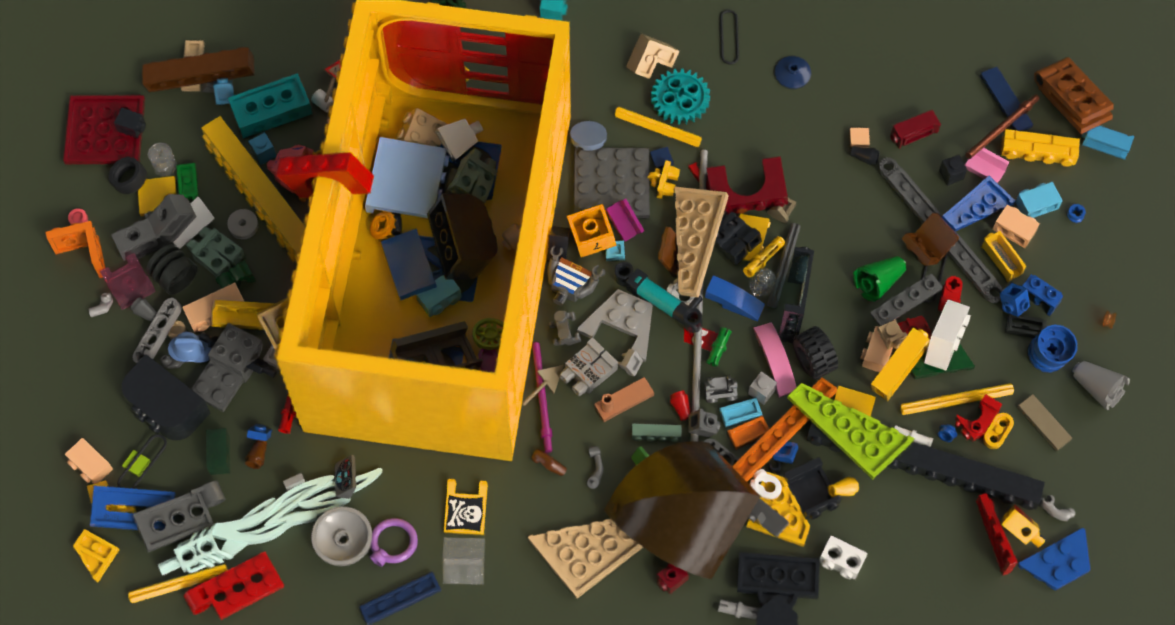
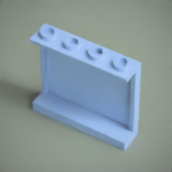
M380 137L372 171L374 175L371 193L367 194L365 203L366 212L374 213V209L428 218L427 213L443 191L440 189L441 183L444 184L446 173L443 170L444 166L448 167L449 163L446 148Z

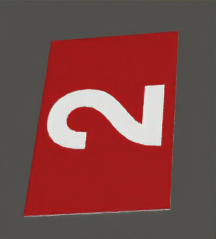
M684 328V342L694 345V333H690ZM702 328L701 348L711 352V345L715 342L718 333Z

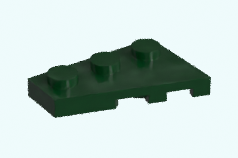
M959 344L957 351L954 350L947 370L925 364L926 350L910 373L914 379L937 376L941 373H955L964 369L972 370L975 368V365L961 344Z

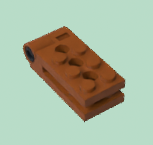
M1069 57L1061 59L1034 73L1039 90L1080 134L1112 120L1113 114L1110 110H1113L1114 104Z

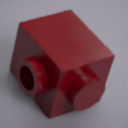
M669 564L657 574V585L663 592L667 591L670 595L688 580L689 574L687 571Z

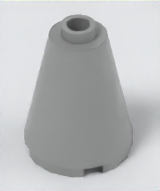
M1086 361L1078 362L1073 368V377L1106 410H1109V406L1113 408L1125 393V390H1123L1124 385L1128 386L1130 382L1129 377Z

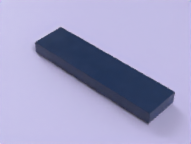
M997 66L981 73L980 77L1005 117L1008 118L1019 108V100ZM1026 113L1014 121L1011 127L1013 130L1026 131L1032 128L1034 124Z
M432 571L359 606L367 625H371L440 592L441 588Z

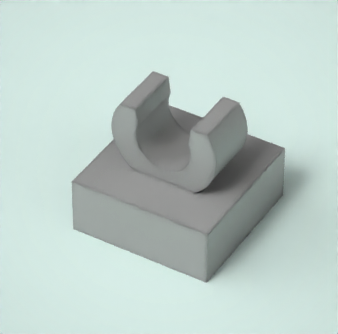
M628 349L627 353H622L624 359L622 362H618V365L628 375L635 376L643 359L635 350Z

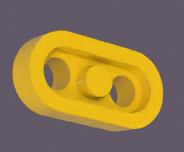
M998 414L983 437V442L988 448L998 449L1005 441L1014 425V420L1009 414ZM1003 422L1006 425V427L1000 426L999 423ZM990 438H995L996 442H991Z

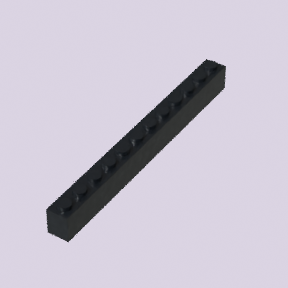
M813 422L811 423L806 441H810L815 446L823 445L829 447L830 450L835 452L842 451ZM914 442L887 466L891 469L899 468L906 470L911 475L919 474L925 476L926 479L931 481L939 480L948 486H959L967 492L987 493L989 498H999L1007 504L1015 503L1027 510L1037 509L1045 482Z

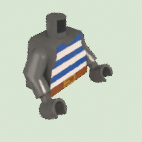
M553 246L550 251L553 257L550 258L548 266V282L551 285V291L556 293L553 302L563 306L566 299L576 302L578 299L592 294L599 282L598 278L605 275V269H602L601 273L598 274L597 269L599 265L594 266L591 272L562 257L559 260L558 257L563 254V248L561 247L560 253L556 254L554 252L555 246Z

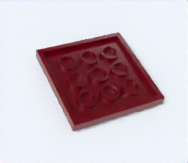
M144 95L70 96L64 163L115 164L120 159L126 157H133L140 162L142 133H140L138 139L117 131L114 122L121 108L142 114L144 118Z

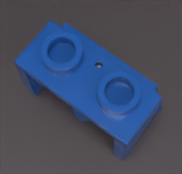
M1031 274L1022 286L1035 296L1033 300L1035 305H1039L1043 301L1051 306L1047 313L1048 316H1051L1063 298L1060 291L1036 275L1033 276Z

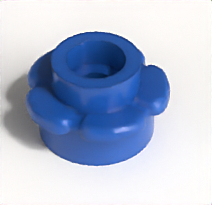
M946 424L939 427L938 436L943 441L951 442L957 437L954 426Z

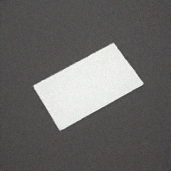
M199 196L190 203L197 217L173 242L179 249L214 219V216Z

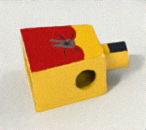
M1015 504L1001 518V524L1026 545L1031 541L1039 548L1045 542L1046 538L1038 532L1040 530L1039 525ZM1028 527L1030 528V530L1028 532H1024L1022 528Z

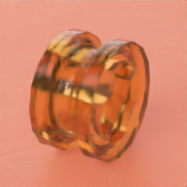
M1107 310L1103 318L1102 327L1109 326V329H1112L1117 313L1111 314Z

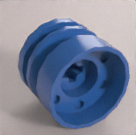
M1056 324L1044 328L1031 340L1028 346L1030 362L1035 368L1048 373L1061 369L1074 358L1077 352L1075 335L1070 329Z

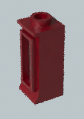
M932 109L893 125L890 137L892 142L896 143L900 149L902 145L905 146L933 133H938L941 123Z

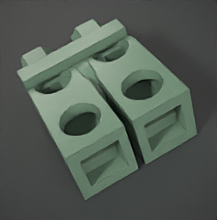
M477 149L471 150L466 157L461 159L457 173L447 190L453 194H470L486 203L494 177L498 172L495 170L496 161L487 158L483 162L479 160L482 155L481 152Z
M206 226L199 233L202 238L199 243L193 239L186 245L194 260L210 271L215 278L228 272L231 267H235L237 263L242 262L246 258L240 246L217 229L213 228L211 230Z

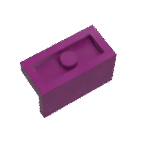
M626 198L605 209L624 242L644 232L642 225Z

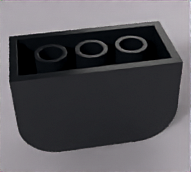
M441 194L427 213L445 280L474 279L479 276L494 258L498 250L497 238L494 234L487 208L480 199L470 194Z
M147 354L143 356L123 379L122 392L131 407L130 409L135 413L134 416L142 423L146 421L149 424L148 427L155 434L161 433L170 440H183L189 437L210 415L208 406L202 397Z

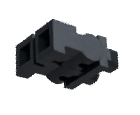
M724 212L714 246L723 252L732 263L737 265L748 255L747 250L751 252L762 242V239L757 229L751 228L740 217L736 216L735 213L731 212L729 214Z

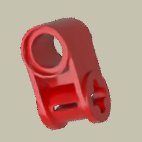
M951 276L946 280L942 288L938 311H943L947 300L957 303L961 302L960 297L963 284L959 277Z

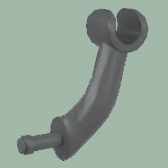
M598 446L589 448L590 458L594 457L595 471L587 481V485L591 489L598 487L604 472L601 452Z

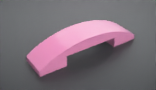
M772 322L754 327V333L759 346L763 349L773 380L777 382L776 391L778 396L789 395L797 386L788 357Z

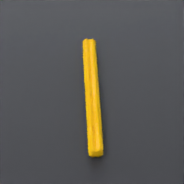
M1011 383L913 401L901 404L900 410L902 415L981 401L985 394L992 398L1012 395L1014 388Z

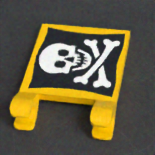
M448 479L444 533L484 535L487 481H480L479 495L456 494L455 479Z

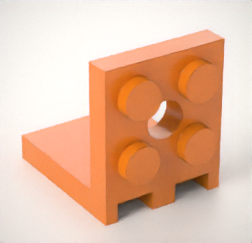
M91 221L73 223L70 226L57 227L46 232L47 240L55 254L89 247L91 261L100 278L107 277L100 239Z

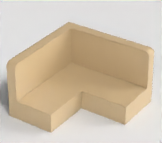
M640 34L626 67L635 74L650 79L657 62L672 68L679 51L667 43Z

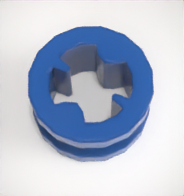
M1074 204L1069 208L1067 216L1070 221L1079 223L1084 219L1086 210L1082 205ZM1074 210H1077V213H1080V215L1076 216V214L1073 213Z

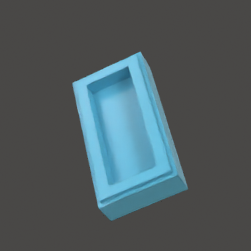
M757 398L719 408L725 428L751 421L763 415Z

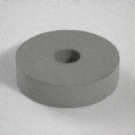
M247 209L233 212L227 222L231 235L237 239L252 237L257 232L259 226L256 215Z

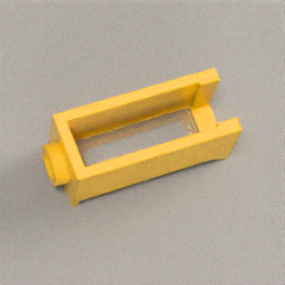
M1001 231L995 234L990 233L984 238L981 248L986 251L1001 271L1007 283L1024 273L1026 269L1025 263Z

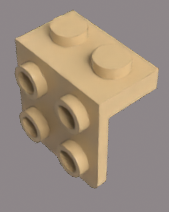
M418 108L404 115V124L396 135L397 140L440 147L442 142L435 131L439 127L447 125L446 123Z

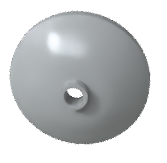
M337 507L326 511L318 518L312 530V544L315 552L323 561L335 566H346L359 561L368 552L372 542V529L369 521L361 512L350 507ZM342 538L347 539L345 543L340 542Z

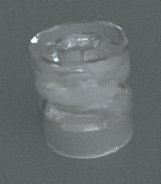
M156 143L150 147L148 158L155 173L160 176H167L173 173L177 163L170 146L166 143Z

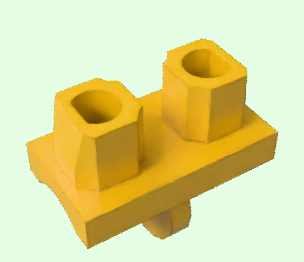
M666 160L662 175L660 174L661 170L656 168L655 172H650L647 177L651 181L652 187H656L657 183H659L657 198L660 199L663 198V195H674L676 184L668 183L667 180L677 181L680 174V169L671 166V161Z

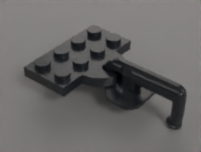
M739 552L737 593L757 594L761 608L757 611L756 625H798V614L793 610L797 598L818 599L820 559Z

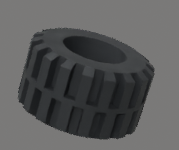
M813 326L794 336L793 347L801 366L811 378L817 380L838 369L836 351L828 336L818 326Z

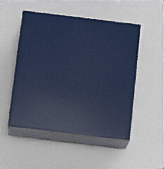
M668 147L650 152L655 169L664 168L666 160L671 161V166L674 164Z

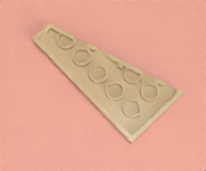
M675 187L677 260L679 262L678 290L680 295L699 297L729 196L727 192Z

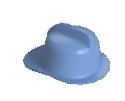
M182 332L171 340L168 351L169 355L176 361L201 363L210 360L208 353L211 348L208 347V343L199 339L200 335L192 332Z

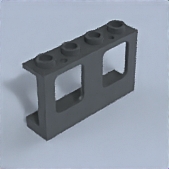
M466 321L395 339L391 346V352L395 360L405 361L423 355L430 365L447 367L441 350L459 346L467 362L451 366L452 368L478 371L483 362L482 358H476L465 334L468 329Z

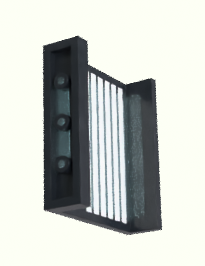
M795 247L788 282L801 284L802 290L799 306L785 304L779 331V338L782 342L793 343L794 336L800 333L814 250H810L808 247Z

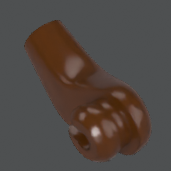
M535 449L534 454L531 456L533 462H541L547 470L563 476L567 470V467L541 449Z

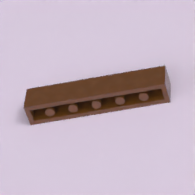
M239 47L233 50H221L215 53H204L197 56H186L179 59H168L167 61L143 64V85L148 92L216 82L219 78L234 79L254 75V55L249 47Z

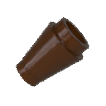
M256 440L245 457V464L248 467L260 469L264 465L266 441Z

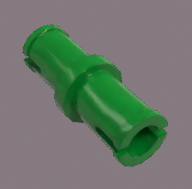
M720 327L718 336L711 345L712 350L706 361L709 365L712 363L711 366L718 367L722 353L726 351V344L732 333L729 329L726 331L727 328Z

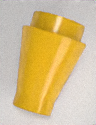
M849 476L828 487V492L832 497L838 495L853 496L859 490L857 480Z

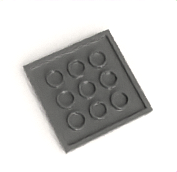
M575 148L574 213L601 204L606 209L619 200L626 198L637 218H649V178H647L649 174V148H599L591 151Z

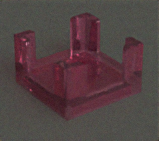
M134 253L126 257L128 264L111 273L109 267L100 271L122 310L132 305L137 298L141 297L143 299L156 292Z

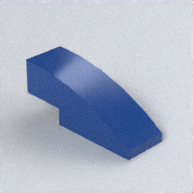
M714 275L705 294V298L723 304L722 308L757 322L765 306L763 302L748 292Z

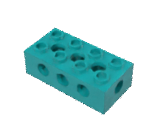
M298 73L228 98L243 138L313 114Z

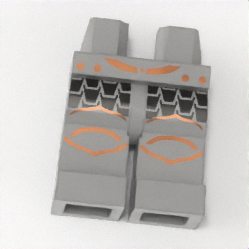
M592 337L584 348L565 363V368L560 373V379L566 384L574 379L577 383L572 386V390L577 396H581L585 392L590 394L594 388L618 370V361L607 351L604 352V348Z

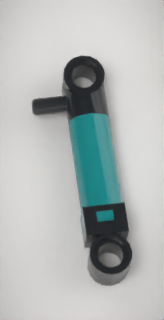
M622 261L616 265L615 278L619 285L625 286L627 291L636 297L641 296L681 323L688 332L696 333L701 330L703 326L702 313L696 308L703 300L700 295L687 305L648 279V275L637 268L634 271L633 266L629 262ZM623 272L629 273L626 276L620 275ZM692 318L697 319L696 322H689L688 320Z

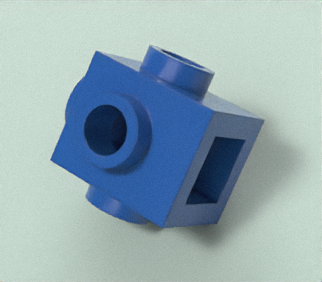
M1011 283L1000 293L1003 311L1019 317L1030 307L1027 288Z

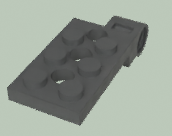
M213 481L191 490L188 494L133 514V519L147 552L192 536L197 531L202 532L206 527L210 529L214 523L208 508L216 506L226 499L218 481ZM194 507H199L203 514L197 517L192 514L191 510ZM180 514L183 516L184 521L177 524L173 521V516ZM157 521L163 522L165 529L162 531L156 530L154 523Z

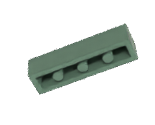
M632 424V439L635 441H681L682 425Z

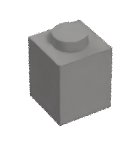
M760 372L750 385L748 394L753 398H757V401L765 405L775 392L777 382L763 372Z

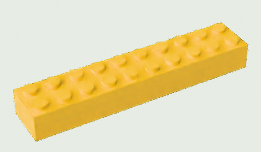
M221 116L201 127L204 134L202 138L206 143L205 147L210 154L214 153L220 167L224 166L230 180L234 179L236 182L237 190L241 194H245V199L250 207H255L261 221L265 220L271 234L275 233L277 242L282 248L285 247L287 249V255L291 261H296L297 252L301 251L302 248L300 238L302 232L305 233V225Z

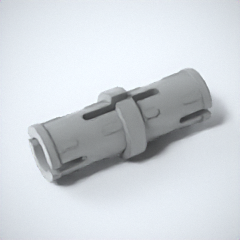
M721 599L718 612L736 615V618L745 617L757 620V611L760 608L746 606L742 602L733 603Z

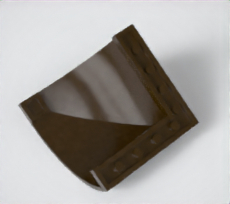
M688 441L665 447L636 465L618 485L604 511L624 533L654 555L680 569L712 580L759 500L760 495L710 443Z

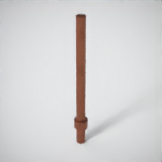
M1035 94L1028 101L1022 102L1014 113L966 153V157L968 159L974 157L1021 115L1028 113L1032 106L1040 100L1039 96Z

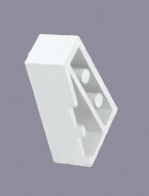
M947 300L932 333L925 364L947 370L954 350L957 351L959 347V338H963L966 329L964 326H968L971 315H968L969 306Z

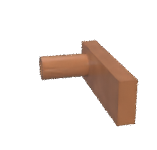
M644 377L612 395L604 394L602 400L595 403L594 407L602 421L606 422L654 396V391Z

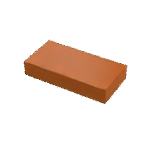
M762 415L728 430L727 434L735 449H739L757 441L769 430V427Z

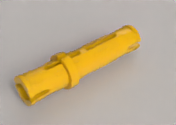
M780 236L775 237L758 255L752 257V261L743 268L744 274L747 277H753L759 269H763L766 266V262L785 246L784 239Z

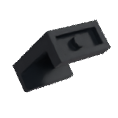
M820 457L784 473L783 476L788 483L792 495L796 498L805 519L811 518V520L820 517L822 512L826 510L830 512L837 509L842 499L840 495L830 496L828 487L831 483L822 469L823 463Z

